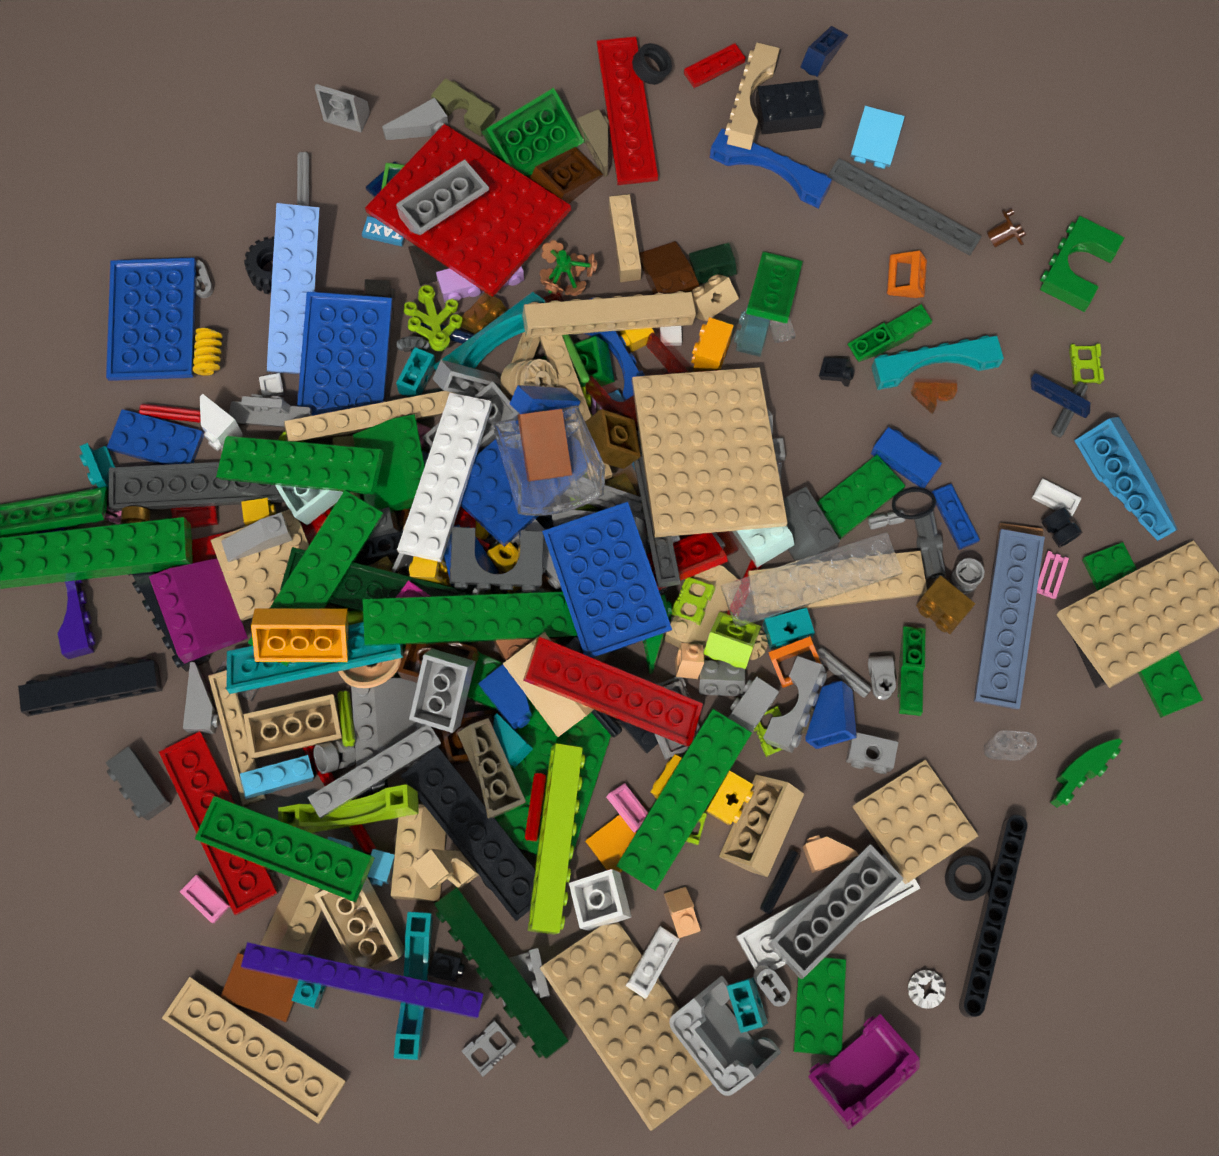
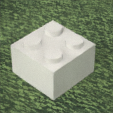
M610 869L569 883L580 929L591 931L603 925L632 918L620 872Z

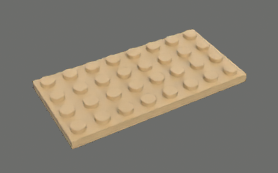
M1193 540L1060 610L1057 616L1105 683L1111 688L1219 628V573Z
M616 922L598 927L542 965L540 970L649 1130L652 1131L711 1086L712 1082L670 1028V1018L680 1009L659 979H657L646 999L625 986L642 955L620 923Z

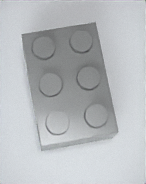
M436 649L426 652L423 655L409 720L451 733L461 726L476 661Z

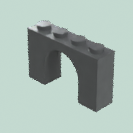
M453 527L451 534L449 584H454L455 588H468V585H477V589H491V586H500V590H513V587H522V591H536V588H540L542 585L543 532L521 530L519 532L518 560L515 567L504 574H491L483 570L476 561L475 528Z

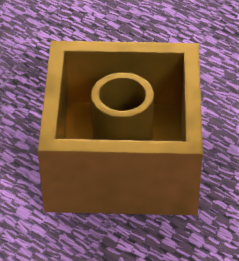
M601 409L585 421L590 459L625 469L641 457L635 421L633 419Z
M940 575L922 596L916 607L922 616L933 620L939 630L951 634L974 607L975 603Z

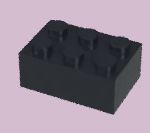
M817 80L757 86L755 102L761 135L821 128L824 112Z

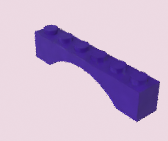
M60 527L54 530L37 531V534L66 531L68 529L66 527ZM83 580L65 582L68 597L67 611L63 624L57 634L61 653L68 660L94 653L93 645H96L93 632H90L89 624L92 623L91 617L84 605L87 604V597L80 586Z

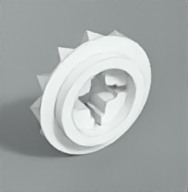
M922 970L911 977L908 984V993L911 1000L917 1006L926 1009L934 1008L940 1005L945 998L946 986L942 977L936 974L935 971ZM931 980L930 988L933 989V991L936 992V994L928 993L927 996L923 998L924 990L920 986H918V984L927 985L928 982H930Z

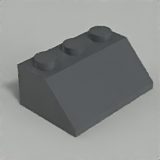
M807 487L787 496L783 500L787 517L786 526L792 533L794 546L787 550L797 565L810 564L837 549L840 540Z

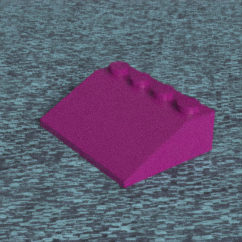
M217 558L169 568L149 576L177 655L184 664L248 639Z

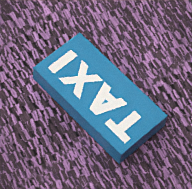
M367 216L362 231L363 238L403 246L404 237L376 218Z

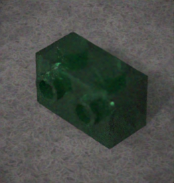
M729 243L689 253L690 265L699 284L708 282L709 278L714 275L726 277L737 275L735 257Z

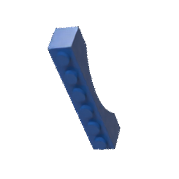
M721 129L711 146V159L726 166L754 165L771 170L784 178L793 187L801 201L819 209L829 191L831 178H828L823 173L811 170L806 165H800L787 156H781L767 147L759 146L754 142L751 150L728 145V135H725L726 130Z
M616 331L583 333L591 337L597 336L608 343L609 350L615 356L622 369L624 378L623 400L632 417H637L632 377L645 375L642 370L638 371L635 366L636 360L633 354H628L623 337H618Z

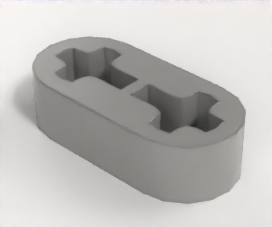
M196 260V267L199 268L200 276H196L195 294L199 298H208L213 293V285L203 262ZM200 282H203V284L205 285L204 292L200 290Z
M768 965L757 967L754 972V980L769 1001L778 1007L787 1004L790 999V992L776 972ZM764 973H766L768 978L771 980V982L768 984L762 977ZM774 988H777L782 996L780 998L776 997V994L773 992Z

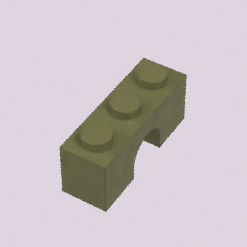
M445 78L431 95V99H436L447 116H450L456 109L467 110L464 115L465 127L480 137L483 136L481 132L490 127L495 121V110L490 103L481 101L474 93L465 91L454 81L451 82Z

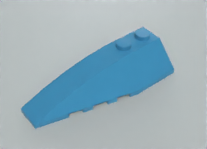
M1119 417L1107 419L1074 440L1095 477L1110 489L1109 491L1112 495L1117 497L1124 504V507L1138 518V521L1157 541L1178 530L1149 467Z

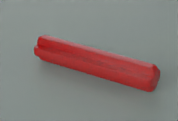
M141 404L139 409L140 414L149 417L201 422L200 410L152 404Z
M535 773L533 777L525 839L528 841H537L546 783V775L542 773Z

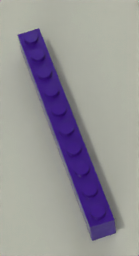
M248 942L241 967L247 970L475 1019L479 1017L483 993Z

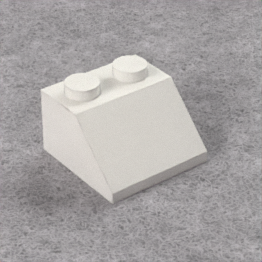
M204 394L200 396L201 426L205 431L203 435L209 440L208 443L216 451L223 450L224 441L227 436H243L236 420Z

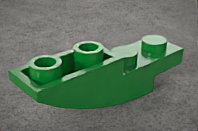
M921 304L885 325L883 323L847 345L858 362L864 361L914 337L915 333L931 325L932 320Z
M903 626L897 697H899V714L921 716L923 713V671L925 669L926 632L924 628Z
M1118 738L1100 744L1068 765L1056 778L1063 786L1050 803L1056 808L1063 804L1067 806L1075 796L1072 792L1076 787L1081 788L1088 778L1092 779L1097 775L1101 777L1108 768L1106 763L1110 758L1112 760L1115 759L1120 753L1121 749L1119 746L1123 741Z

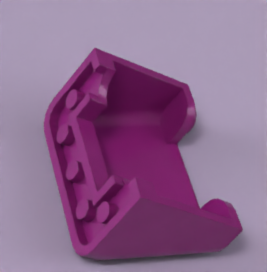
M881 1014L876 1018L874 1016L870 1017L863 1024L865 1027L863 1034L830 1063L821 1064L819 1062L809 1071L808 1079L848 1130L865 1118L914 1075L920 1067V1058Z

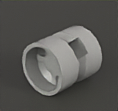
M963 559L952 572L950 583L963 594H969L976 589L984 578V567L976 559Z
M342 739L334 740L332 743L318 744L314 747V761L322 774L336 771L338 768L351 767L356 762L354 746L345 747Z

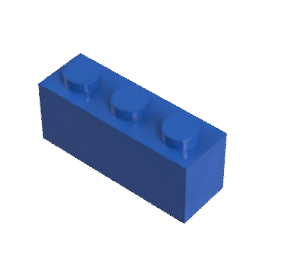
M517 385L510 405L519 414L562 409L564 420H573L581 401L566 388Z
M889 427L871 452V455L874 457L878 455L890 468L924 489L942 465L935 455L926 453L917 443L908 441L901 432L895 429L892 430Z

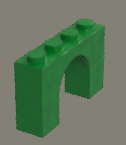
M1079 216L1076 223L1072 221L1066 231L1069 234L1068 238L1063 237L1057 248L1061 250L1059 255L1054 253L1049 263L1052 266L1051 270H1045L1040 279L1043 282L1040 290L1085 312L1099 286L1077 276L1069 266L1068 256L1076 252H1087L1111 263L1125 237Z

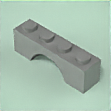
M797 656L789 675L793 684L798 687L799 697L797 704L788 714L771 718L763 737L767 744L791 753L795 747L799 746L802 737L800 733L803 726L806 727L809 722L811 706H815L817 703L818 689L826 681L827 673H825L826 671L822 664Z

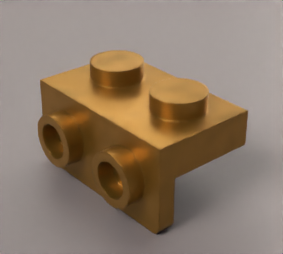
M484 293L464 313L461 327L476 334L505 313L507 309L501 299Z

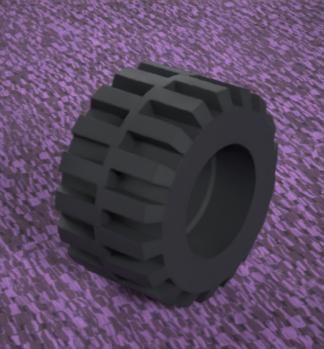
M273 236L272 239L264 237V240L261 242L260 240L255 241L256 245L249 247L250 252H246V259L244 260L245 269L253 286H256L258 291L261 292L263 290L264 294L268 295L271 292L272 271H264L262 269L268 262L273 261Z

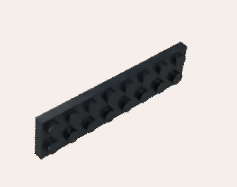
M437 746L401 776L410 787L418 791L420 801L513 919L517 921L530 911L535 869L494 817H487L485 805Z

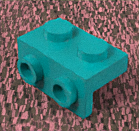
M88 443L81 445L82 454L79 457L84 467L88 466L90 472L87 473L89 481L92 485L96 484L98 488L106 487L108 490L109 468H115V465L107 447L103 446L93 450Z

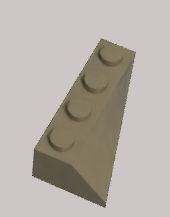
M489 718L473 723L458 732L457 734L481 785L487 817H497L526 803Z

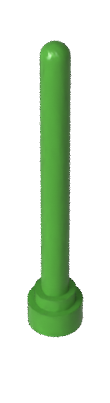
M562 335L583 383L589 382L587 371L570 335Z

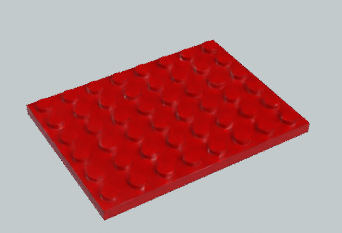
M444 124L365 207V210L381 223L493 297L571 211V205ZM466 160L486 183L489 190L423 234L412 233L400 219L396 204L458 163Z

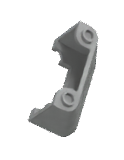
M720 976L672 1015L669 1024L673 1033L721 1094L730 1096L756 1078L782 1052L767 1037L759 1038L754 1042L747 1032L740 1033L736 1017L725 1004L730 1000L726 987L729 984L723 976Z

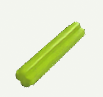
M339 691L337 699L342 742L345 747H352L355 745V732L350 693L348 691Z

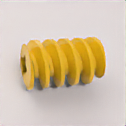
M198 328L195 335L196 342L194 346L196 350L194 351L193 372L202 376H210L214 374V371L220 370V366L215 363L221 362V358L215 355L221 354V350L217 347L222 346V342L219 339H222L223 335L212 329Z

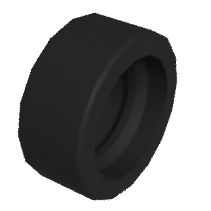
M644 44L633 56L632 65L636 75L648 84L656 85L661 83L671 72V58L657 44ZM644 56L653 59L657 63L660 72L651 69L647 65Z
M972 855L962 856L952 861L945 873V884L949 892L954 897L963 901H973L983 896L989 890L992 881L991 871L987 864L980 858ZM972 865L979 870L981 884L977 890L966 892L957 886L955 873L960 866Z

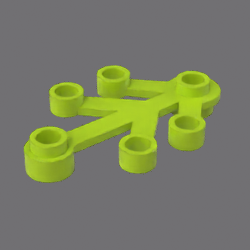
M424 285L418 291V300L425 304L428 315L417 310V305L414 302H406L404 304V313L408 316H413L408 320V329L428 338L433 350L443 351L449 346V336L462 326L463 319L460 315H451L458 309V302L454 299H448L445 308L437 315L434 305L435 291L430 285ZM450 316L449 325L441 331L440 325ZM421 322L430 326L432 331L421 326Z

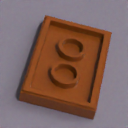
M562 409L517 415L527 481L571 476L572 470Z
M238 953L222 991L221 998L287 1022L295 1003L291 1000L298 980L243 969L241 964L244 955Z

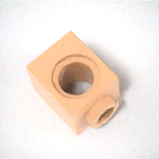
M681 643L675 658L676 677L698 679L704 665L703 645Z

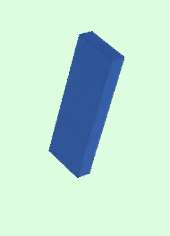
M952 484L932 491L936 499V506L958 549L961 550L978 543L980 539Z

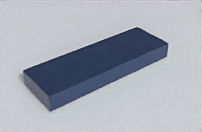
M1037 373L1032 376L1031 390L1083 418H1087L1090 414L1091 402Z

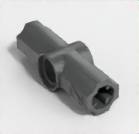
M931 512L923 518L914 519L918 535L916 541L917 550L921 551L926 578L935 579L939 578L940 575L944 576L946 572L942 558V537L937 533L934 513Z

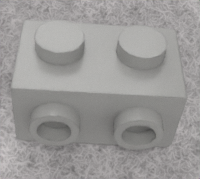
M704 660V665L699 675L700 695H744V691H742L745 686L744 668L734 667L724 661Z

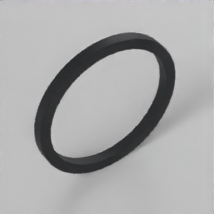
M924 488L905 489L896 494L892 500L893 512L901 518L911 520L929 515L936 506L934 494ZM911 492L925 493L932 499L931 507L917 515H907L899 512L895 507V503L901 496Z

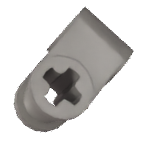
M869 657L868 670L871 677L873 695L879 700H887L896 688L893 657Z

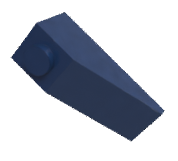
M833 26L829 27L808 47L800 68L804 69L809 75L818 77L846 41L848 34Z

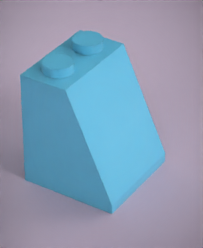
M865 106L850 157H853L857 163L865 164L866 161L874 163L873 166L876 168L885 169V167H890L905 116Z

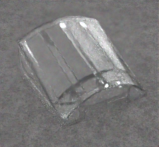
M578 405L561 408L572 470L571 476L528 482L519 424H516L514 418L493 423V430L518 514L543 516L563 513L584 506L604 495L605 465Z

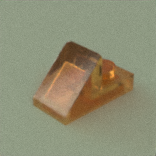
M914 382L911 395L933 414L937 406L936 399L939 401L954 399L957 393V383Z

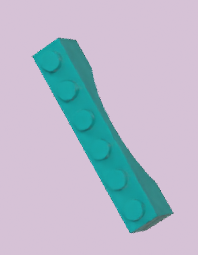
M534 292L530 293L441 360L475 369L480 361L494 348L506 340L525 332L522 316L525 304L532 302L546 303L545 300ZM440 361L433 365L435 371L437 370Z
M986 335L977 340L970 341L965 339L951 345L943 343L935 348L922 347L913 352L901 351L892 356L880 355L874 359L871 368L877 390L897 387L912 372L934 363H958L982 371L1000 367L1004 357L998 337Z
M407 912L403 975L405 977L428 981L434 917L431 913ZM405 1003L400 1004L395 1037V1059L420 1060L425 1015L424 1007Z

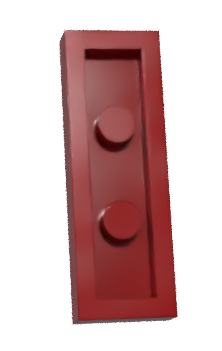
M736 43L685 68L684 75L693 88H696L745 63V56Z

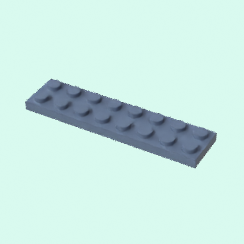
M1005 529L999 531L974 702L1020 709L1045 539L1043 536Z

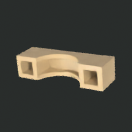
M630 194L609 197V212L615 236L620 282L641 280V263Z

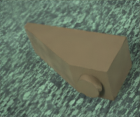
M598 109L577 118V129L603 177L608 176L609 121L605 115L602 116Z

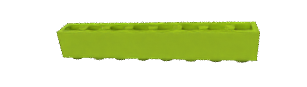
M557 743L551 747L527 931L555 935L559 934L560 930L564 928L565 916L562 915L563 906H566L568 900V892H565V886L569 882L571 875L568 862L569 859H572L574 847L571 845V838L576 833L574 814H577L579 809V800L576 798L577 791H580L582 785V777H579L580 768H583L585 762V755L582 754L583 748Z

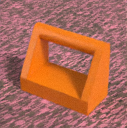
M920 250L890 255L887 284L888 295L910 298L924 297L927 259ZM897 263L911 264L910 285L896 287Z
M810 636L768 652L783 688L793 685L790 677L784 678L779 662L811 650L816 663L822 664Z

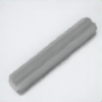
M299 152L297 154V205L309 206V156L307 152Z
M820 648L817 651L822 665L861 697H866L869 694L871 687L824 648Z

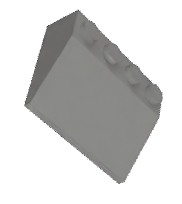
M390 678L383 684L371 688L351 686L356 767L425 726V724L409 720L417 683L402 678ZM423 757L419 758L418 760L414 761L413 763H411L410 765L406 766L401 770L411 768Z

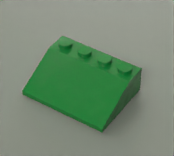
M554 88L481 132L497 158L526 177L532 175L537 165L585 142Z
M415 414L393 418L353 434L355 447L381 449L384 452L375 495L363 494L365 502L378 510L389 507L393 511L412 507L425 468Z

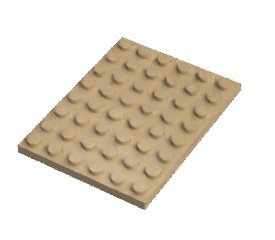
M760 367L632 377L654 538L784 527L787 525Z

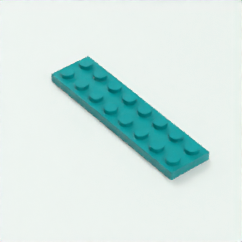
M362 622L348 625V662H291L287 667L280 662H255L253 646L227 651L226 690L229 694L403 658V644L364 646V626Z

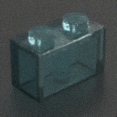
M741 312L739 324H742L741 331L736 330L734 343H737L736 351L760 357L770 320Z

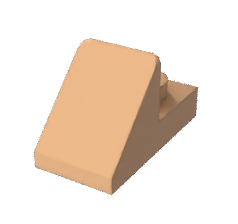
M683 887L665 893L664 897L678 938L700 932L701 930L693 909L694 904L687 888Z

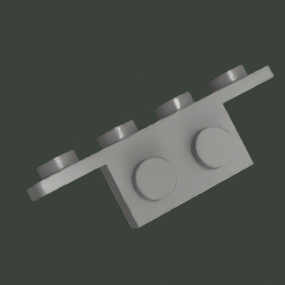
M251 394V397L242 396L241 402L232 401L229 415L238 424L284 427V421L309 417L312 413V409L309 407L290 406L282 397L271 396V398H264L257 394Z

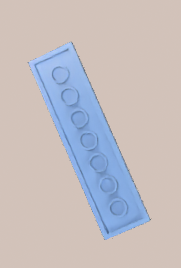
M276 204L266 372L300 374L307 292H315L319 207Z

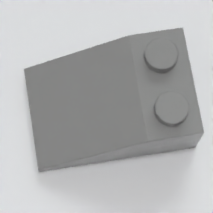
M316 84L315 91L323 120L362 133L370 114L368 101L355 95Z
M493 381L474 396V398L492 402V408L478 450L492 443L518 420L517 415L519 413L510 405V401Z

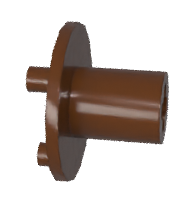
M1012 208L1008 211H1005V209L1001 210L1006 221L987 231L994 247L1000 246L1015 236L1020 245H1024L1021 238L1026 233L1022 230L1020 224L1014 226L1010 219V216L1014 214Z

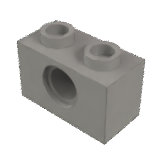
M856 732L857 738L851 739L849 742L846 762L851 763L852 767L864 769V767L873 768L874 772L880 774L891 772L894 768L898 742ZM866 750H874L877 758L870 759L866 754Z

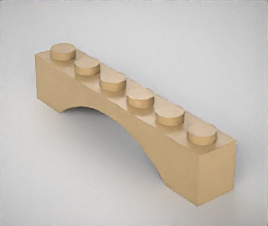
M756 43L754 51L750 50L748 57L750 65L746 64L743 74L746 78L741 79L739 86L741 94L737 93L734 105L737 107L732 108L730 115L732 123L727 124L725 135H728V145L751 150L758 120L752 111L750 97L757 86L773 77L780 48Z
M425 849L416 856L417 861L412 864L429 889L437 888L447 879L456 887L463 888L479 875L461 851Z

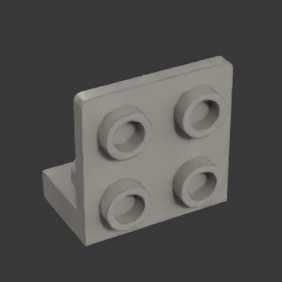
M538 948L509 958L538 999L550 997L546 977L540 970L542 961Z

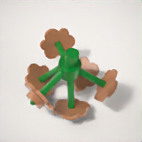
M556 240L545 243L542 246L544 251L541 254L542 258L546 259L548 263H553L555 259L557 262L554 270L551 268L547 270L542 269L539 273L541 284L546 286L545 290L553 294H557V292L562 293L564 290L559 287L561 285V273L566 272L572 285L565 287V294L572 296L581 294L587 283L586 281L575 282L573 277H579L581 271H585L586 267L587 277H591L592 273L596 272L598 266L597 260H594V254L591 253L588 263H585L586 260L583 255L572 253L570 256L567 255L566 251L563 250V245L557 243Z

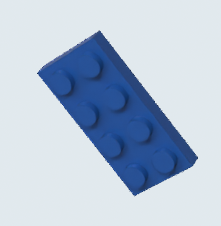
M122 409L107 449L160 465L194 463L204 433L197 429Z

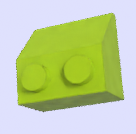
M719 612L710 631L704 655L714 660L730 663L734 667L746 669L761 626Z

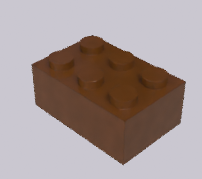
M458 642L407 644L397 672L402 679L417 683L423 655L431 649L476 661L474 670L480 655L475 647Z

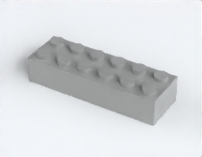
M870 844L768 945L800 979H803L904 878Z

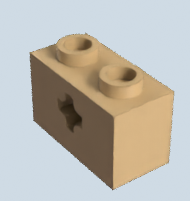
M714 275L709 278L706 284L692 290L696 318L703 321H708L709 317H714L739 299L729 277Z

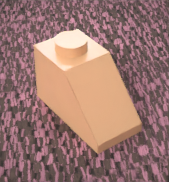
M820 835L807 839L808 843L803 846L812 873L852 860L858 856L856 850L829 837L820 838Z

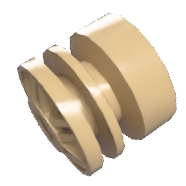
M546 360L518 361L510 363L505 367L501 375L500 387L502 393L511 402L517 385L558 387V378L555 369Z

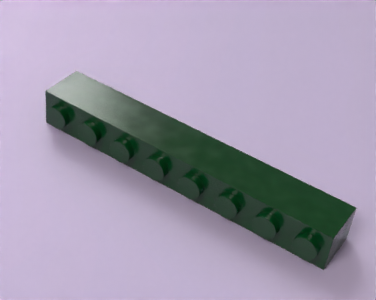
M456 887L434 905L438 910L434 913L441 923L447 921L451 927L448 932L454 941L460 940L465 946L462 952L469 961L474 959L478 964L475 970L482 980L488 978L492 986L489 989L497 1000L501 997L506 1003L503 1009L511 1019L516 1017L520 1025L517 1028L526 1039L529 1036L532 1039L534 1045L531 1048L539 1058L544 1056L547 1060L568 1044L569 1041L459 889Z

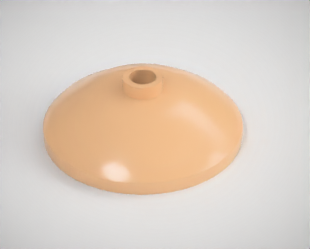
M401 658L338 672L342 679L353 687L371 688L389 680L399 669Z

